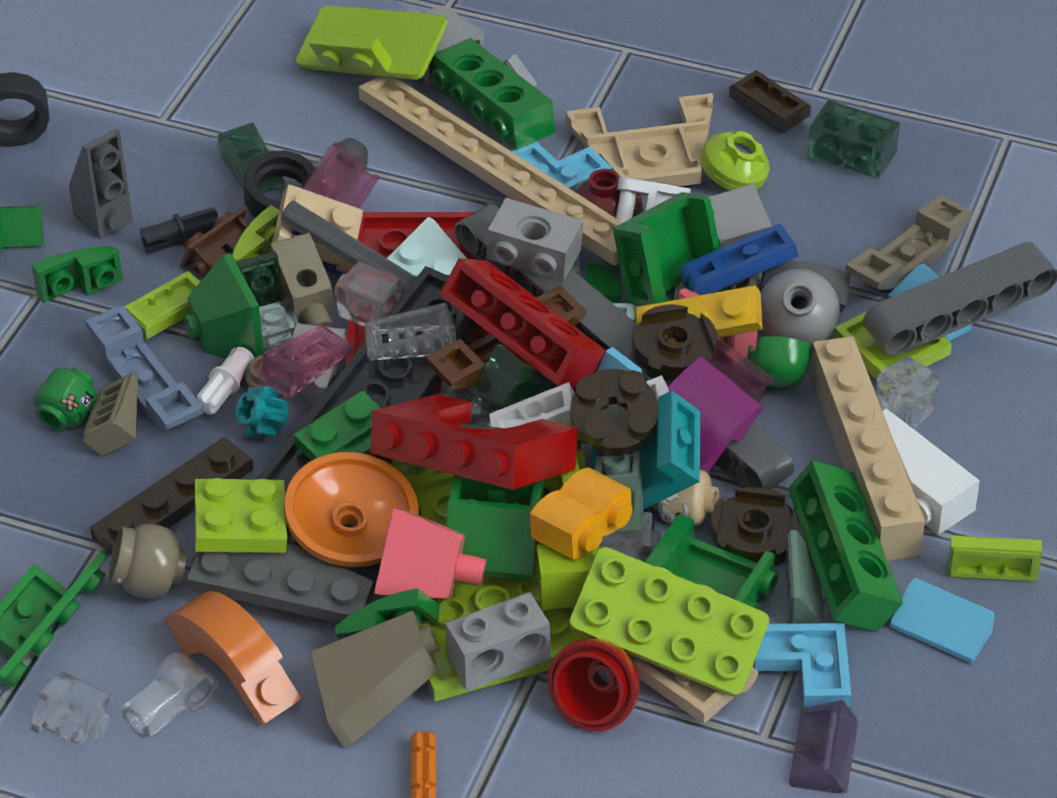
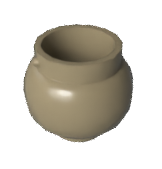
M140 524L135 529L121 526L111 557L109 582L122 585L127 593L142 599L161 598L167 594L171 585L179 586L181 584L186 567L187 551L180 550L178 537L166 527L157 524Z

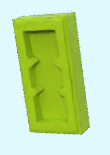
M187 271L124 307L142 329L143 337L149 339L183 320L185 315L190 314L187 297L200 281Z
M951 535L947 561V577L1037 581L1042 556V540Z

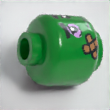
M58 368L53 370L34 395L37 417L46 426L56 431L78 428L97 401V392L92 385V378L79 368H73L72 370Z

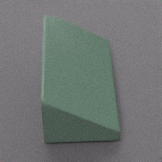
M790 530V533L787 534L786 547L789 624L824 623L822 585L808 545L797 530Z

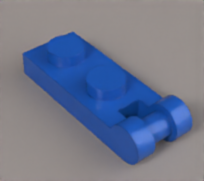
M780 223L687 262L680 268L679 277L688 290L699 295L711 294L732 284L741 283L747 278L770 268L779 267L785 262L799 257L795 242Z

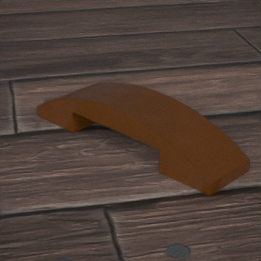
M561 285L537 297V299L574 327L586 316V310ZM491 334L469 345L458 339L426 357V363L451 389H463L485 384L505 376L528 363Z

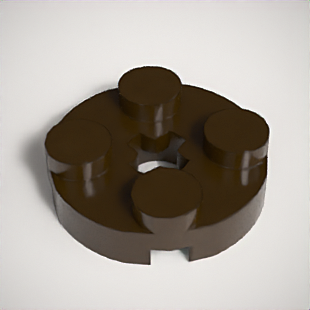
M668 304L651 308L642 315V321L637 326L635 323L632 331V353L637 362L646 368V374L651 379L661 375L664 380L668 378L676 379L700 356L712 364L716 353L717 331L714 324L702 313H700V318L689 314L688 307ZM668 338H675L677 342L683 343L672 345L667 343Z
M606 369L583 377L578 381L576 391L571 399L570 423L571 426L578 427V439L583 443L585 440L589 445L596 447L595 451L609 456L633 453L645 444V440L651 436L657 426L658 400L655 392L646 383L644 375L636 370ZM615 404L622 407L625 411L621 412L619 420H613L611 414H603L602 410L607 409L608 405Z
M744 487L735 490L734 497L728 498L725 502L723 497L715 504L711 516V536L718 548L755 563L759 562L765 551H769L775 554L774 566L781 565L786 561L787 534L790 533V530H797L799 532L800 528L795 508L792 510L785 503V496L775 490L763 487ZM752 521L761 522V529H752L748 526H751Z

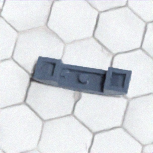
M123 305L85 320L91 337L116 379L118 380L132 372L138 376L137 406L156 425L164 430H168L204 413L202 405L184 382L176 383L145 344L142 329Z

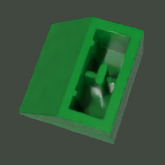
M454 475L448 502L446 527L466 535L462 554L487 559L484 577L533 581L537 559V545L539 542L531 538L530 512L544 497V480L512 490Z

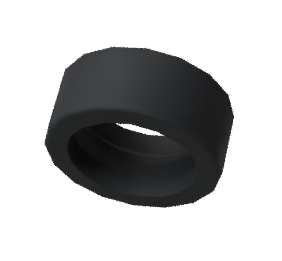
M17 72L0 73V101L13 98L21 99L34 105L35 109L28 116L18 120L0 119V145L9 147L26 145L37 140L46 131L50 120L47 93L44 87L31 76Z
M287 150L270 151L259 155L248 165L244 174V203L250 214L255 218L270 205L280 209L281 201L267 198L258 190V185L269 178L288 177L302 184L304 190L316 194L319 193L318 172L313 164L302 155Z

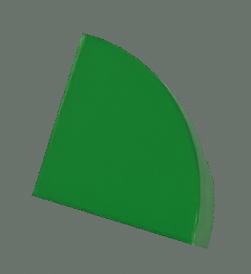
M589 263L584 280L611 303H621V285L618 278L607 268Z

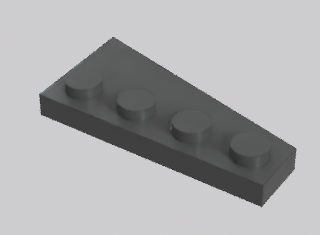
M288 541L286 553L198 552L187 577L189 590L203 593L215 591L230 599L340 623L358 609L370 604L374 594V583L372 580L342 566L320 560L305 549Z

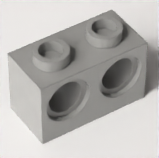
M530 592L445 623L447 660L466 691L550 660V623Z

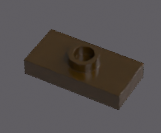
M757 70L729 87L730 98L783 133L810 116L811 105Z

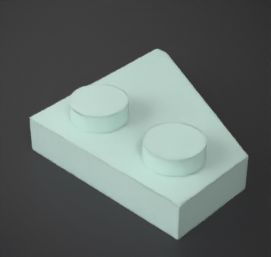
M427 217L387 259L417 277L425 266L449 276L458 258H467L435 220Z

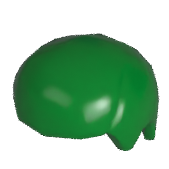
M780 336L760 337L754 351L753 345H749L746 365L751 377L765 386L774 388L790 387L801 382L807 375L810 368L812 347L807 342L795 338Z

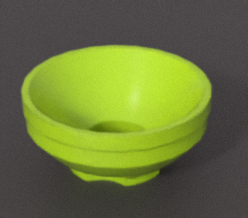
M737 131L714 134L705 143L700 152V162L706 174L725 189L734 190L754 184L758 190L767 179L770 169L767 155L762 145L756 142L752 135L747 132ZM735 146L746 150L749 154L739 151Z

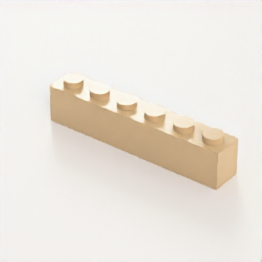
M854 336L812 342L810 366L812 386L843 469L854 472L886 559L887 561L919 557L921 555L925 519Z

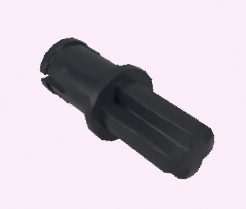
M210 207L182 217L174 214L170 220L140 228L144 248L149 253L179 242L184 245L187 239L196 233L202 232L205 234L213 229V225L219 219V215L215 208Z

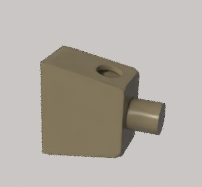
M310 233L272 243V293L285 318L290 320L295 327L298 323L334 328L332 323V285ZM301 272L302 279L297 280L296 277Z

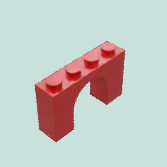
M440 394L372 410L371 454L512 490L575 471L578 427L540 419L509 428H470L471 402Z

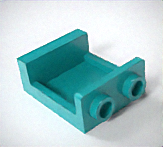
M672 390L658 397L657 426L651 436L645 440V444L635 451L640 452L643 510L700 482V410ZM592 446L591 469L595 470L596 457L606 456L595 451L596 447Z

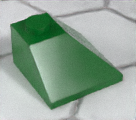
M225 254L187 297L190 314L184 316L186 329L191 339H198L202 349L207 354L226 359L233 348L243 347L249 350L254 358L264 355L259 304L232 254Z

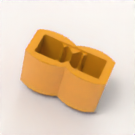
M589 467L583 468L574 473L560 490L547 494L530 512L531 538L572 560L579 559L588 552L596 550L603 536L612 534L629 522L633 511L631 488Z

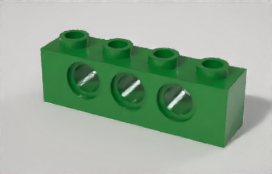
M468 39L434 53L435 70L432 71V78L438 90L444 91L458 106L465 108L475 116L478 122L485 124L495 132L499 139L505 140L518 150L556 133L552 100L473 39Z
M811 460L790 485L788 491L834 621L878 632L903 602L856 476L852 471Z

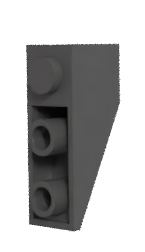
M117 128L82 146L69 183L74 216L100 239L133 222L121 136Z

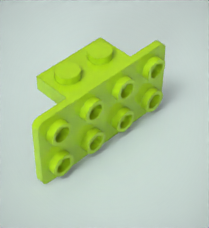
M326 5L319 11L296 57V63L302 69L417 80L424 76L447 28L448 21L441 14Z
M602 547L598 550L569 620L570 628L577 633L589 638L610 641L630 655L731 697H737L743 692L769 624V616L761 610L717 593L708 586L696 584L676 576L665 568L652 566L609 547Z

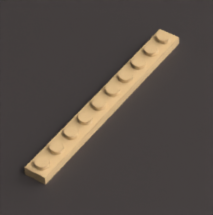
M380 76L358 87L359 100L509 198L583 220L581 245L613 266L619 264L612 228L620 225L621 221L399 79Z

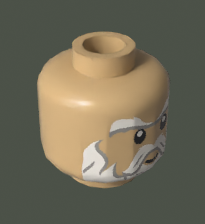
M700 470L699 483L652 505V508L658 511L660 518L666 523H672L677 515L680 514L693 519L694 526H699L705 522L708 514L713 512L715 504L719 501V489L712 486L709 474L704 470Z

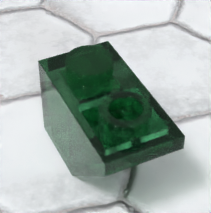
M276 251L236 262L259 304L261 321L269 317L284 316L279 259Z

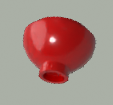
M587 638L567 645L555 656L548 673V689L554 706L567 721L584 730L605 731L616 727L631 714L638 700L640 682L633 661L623 649L604 639ZM599 669L605 670L609 674V683L600 677Z

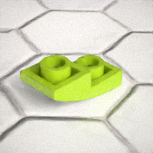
M272 205L261 212L245 229L232 255L248 285L255 279L260 278L269 269L268 254L271 252V244L279 209Z

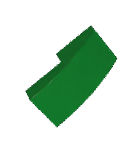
M115 246L74 250L31 264L36 294L44 303L79 287L89 296L123 281L119 251Z
M419 588L398 592L378 599L347 616L335 626V635L343 639L411 611L415 612L421 624L439 622L440 605Z

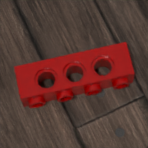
M458 258L440 292L442 297L557 386L568 382L570 386H576L580 379L593 374L606 351L489 261Z

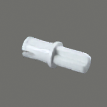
M233 348L221 366L211 370L209 381L197 395V400L202 405L206 414L212 415L216 413L229 395H234L238 392L240 381L246 375L249 364L254 359L253 354L246 348Z

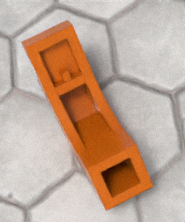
M208 591L163 618L187 657L195 653L204 654L224 671L259 726L267 723L302 699L278 662L283 656L274 642L257 621L229 597L215 591Z

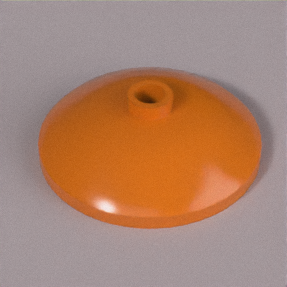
M357 452L332 453L307 463L292 478L284 501L286 524L297 543L316 558L344 567H365L381 563L393 508L405 509L418 515L417 497L406 477L384 460ZM349 524V525H352L353 527L350 528V527H345V526H343V525Z

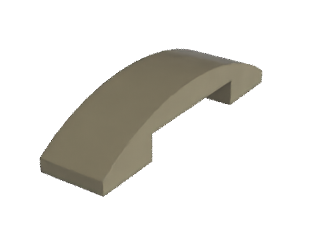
M940 194L917 211L916 222L912 227L880 251L869 247L846 264L845 271L876 289L887 290L895 288L917 266L922 263L930 266L938 259L966 227L972 218L973 211Z

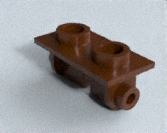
M244 206L234 214L227 212L214 223L213 229L205 234L198 232L193 235L184 245L186 251L180 267L183 269L192 263L191 268L194 274L198 277H203L207 275L223 255L227 254L223 248L226 247L233 254L239 238L250 225V223L247 224L244 220L248 208Z

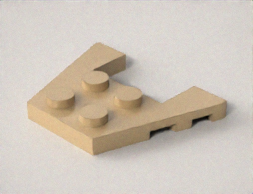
M713 94L679 97L678 110L683 122L681 124L607 132L600 107L566 111V125L585 148L591 147L620 177L678 187L701 184L703 167L700 162V152L708 141L713 111Z

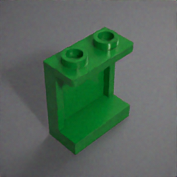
M681 192L612 228L627 301L637 306L667 302L665 292L682 282L679 277L680 268L689 261L721 248L714 219V210L711 199L708 196Z
M680 514L677 515L645 561V563L652 566L665 568L674 575L693 583L708 586L717 593L756 609L759 608V602L763 596L767 598L771 596L778 580V573L774 571V553L765 551L759 562L755 563L694 538V520Z

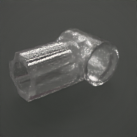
M181 651L174 652L159 667L156 680L121 707L123 718L138 736L143 739L146 737L151 738L186 708L192 711L203 708L214 696L218 687V679Z

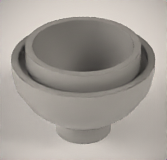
M806 269L787 270L773 277L761 291L762 331L766 336L795 338L807 342L812 347V342L827 340L833 334L840 315L839 300L832 285L818 273ZM795 297H803L807 301V306L803 309H796L791 305V301Z

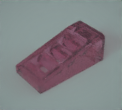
M321 325L263 352L260 378L267 385L288 398L304 389L349 355L352 351V345L324 325ZM319 344L320 346H322V347H323L324 349H326V350H322L321 348H319V347L316 346V345Z

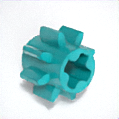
M262 385L260 389L249 387L248 393H244L239 398L235 414L238 424L247 426L245 430L246 436L260 439L264 436L274 438L276 431L281 430L285 426L289 410L286 404L287 401L277 398L279 389Z

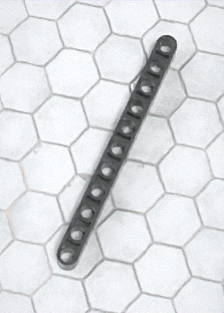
M488 204L456 223L455 234L457 239L476 260L489 261L536 298L561 285L586 310V316L575 327L606 351L611 347L615 348L642 369V375H644L646 381L651 380L646 374V368L637 362L632 353L631 341L635 322L571 269L563 283L486 259L488 228L500 208L494 204ZM668 378V379L664 380L665 383H666V385H667V387H668L675 379H673V378ZM755 423L751 425L740 442L731 440L715 462L718 468L742 488L763 487L772 489L790 477L794 472V463L788 451Z

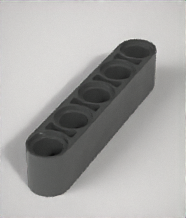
M1025 242L875 304L865 314L863 325L888 356L900 355L1043 295L1057 282V269L1033 242Z

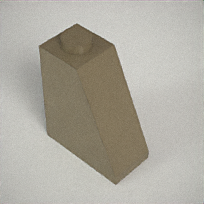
M414 611L310 651L327 722L344 748L353 745L438 672L433 655L434 652L440 650L437 638L430 625L424 627L421 625Z

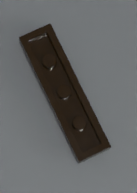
M224 436L90 527L92 539L112 555L116 537L121 526L135 529L140 524H157L169 529L195 511V479H241L254 470L253 459Z

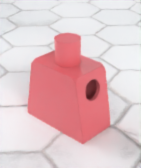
M393 508L374 593L392 595L419 588L430 598H451L456 580L479 586L482 585L487 559L462 554L465 534L405 509Z

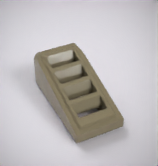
M133 372L99 389L97 401L92 408L84 430L83 441L100 456H104L136 440L138 376Z

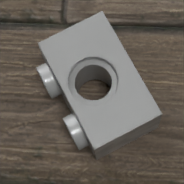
M505 198L488 228L486 259L564 283L581 251L583 220Z

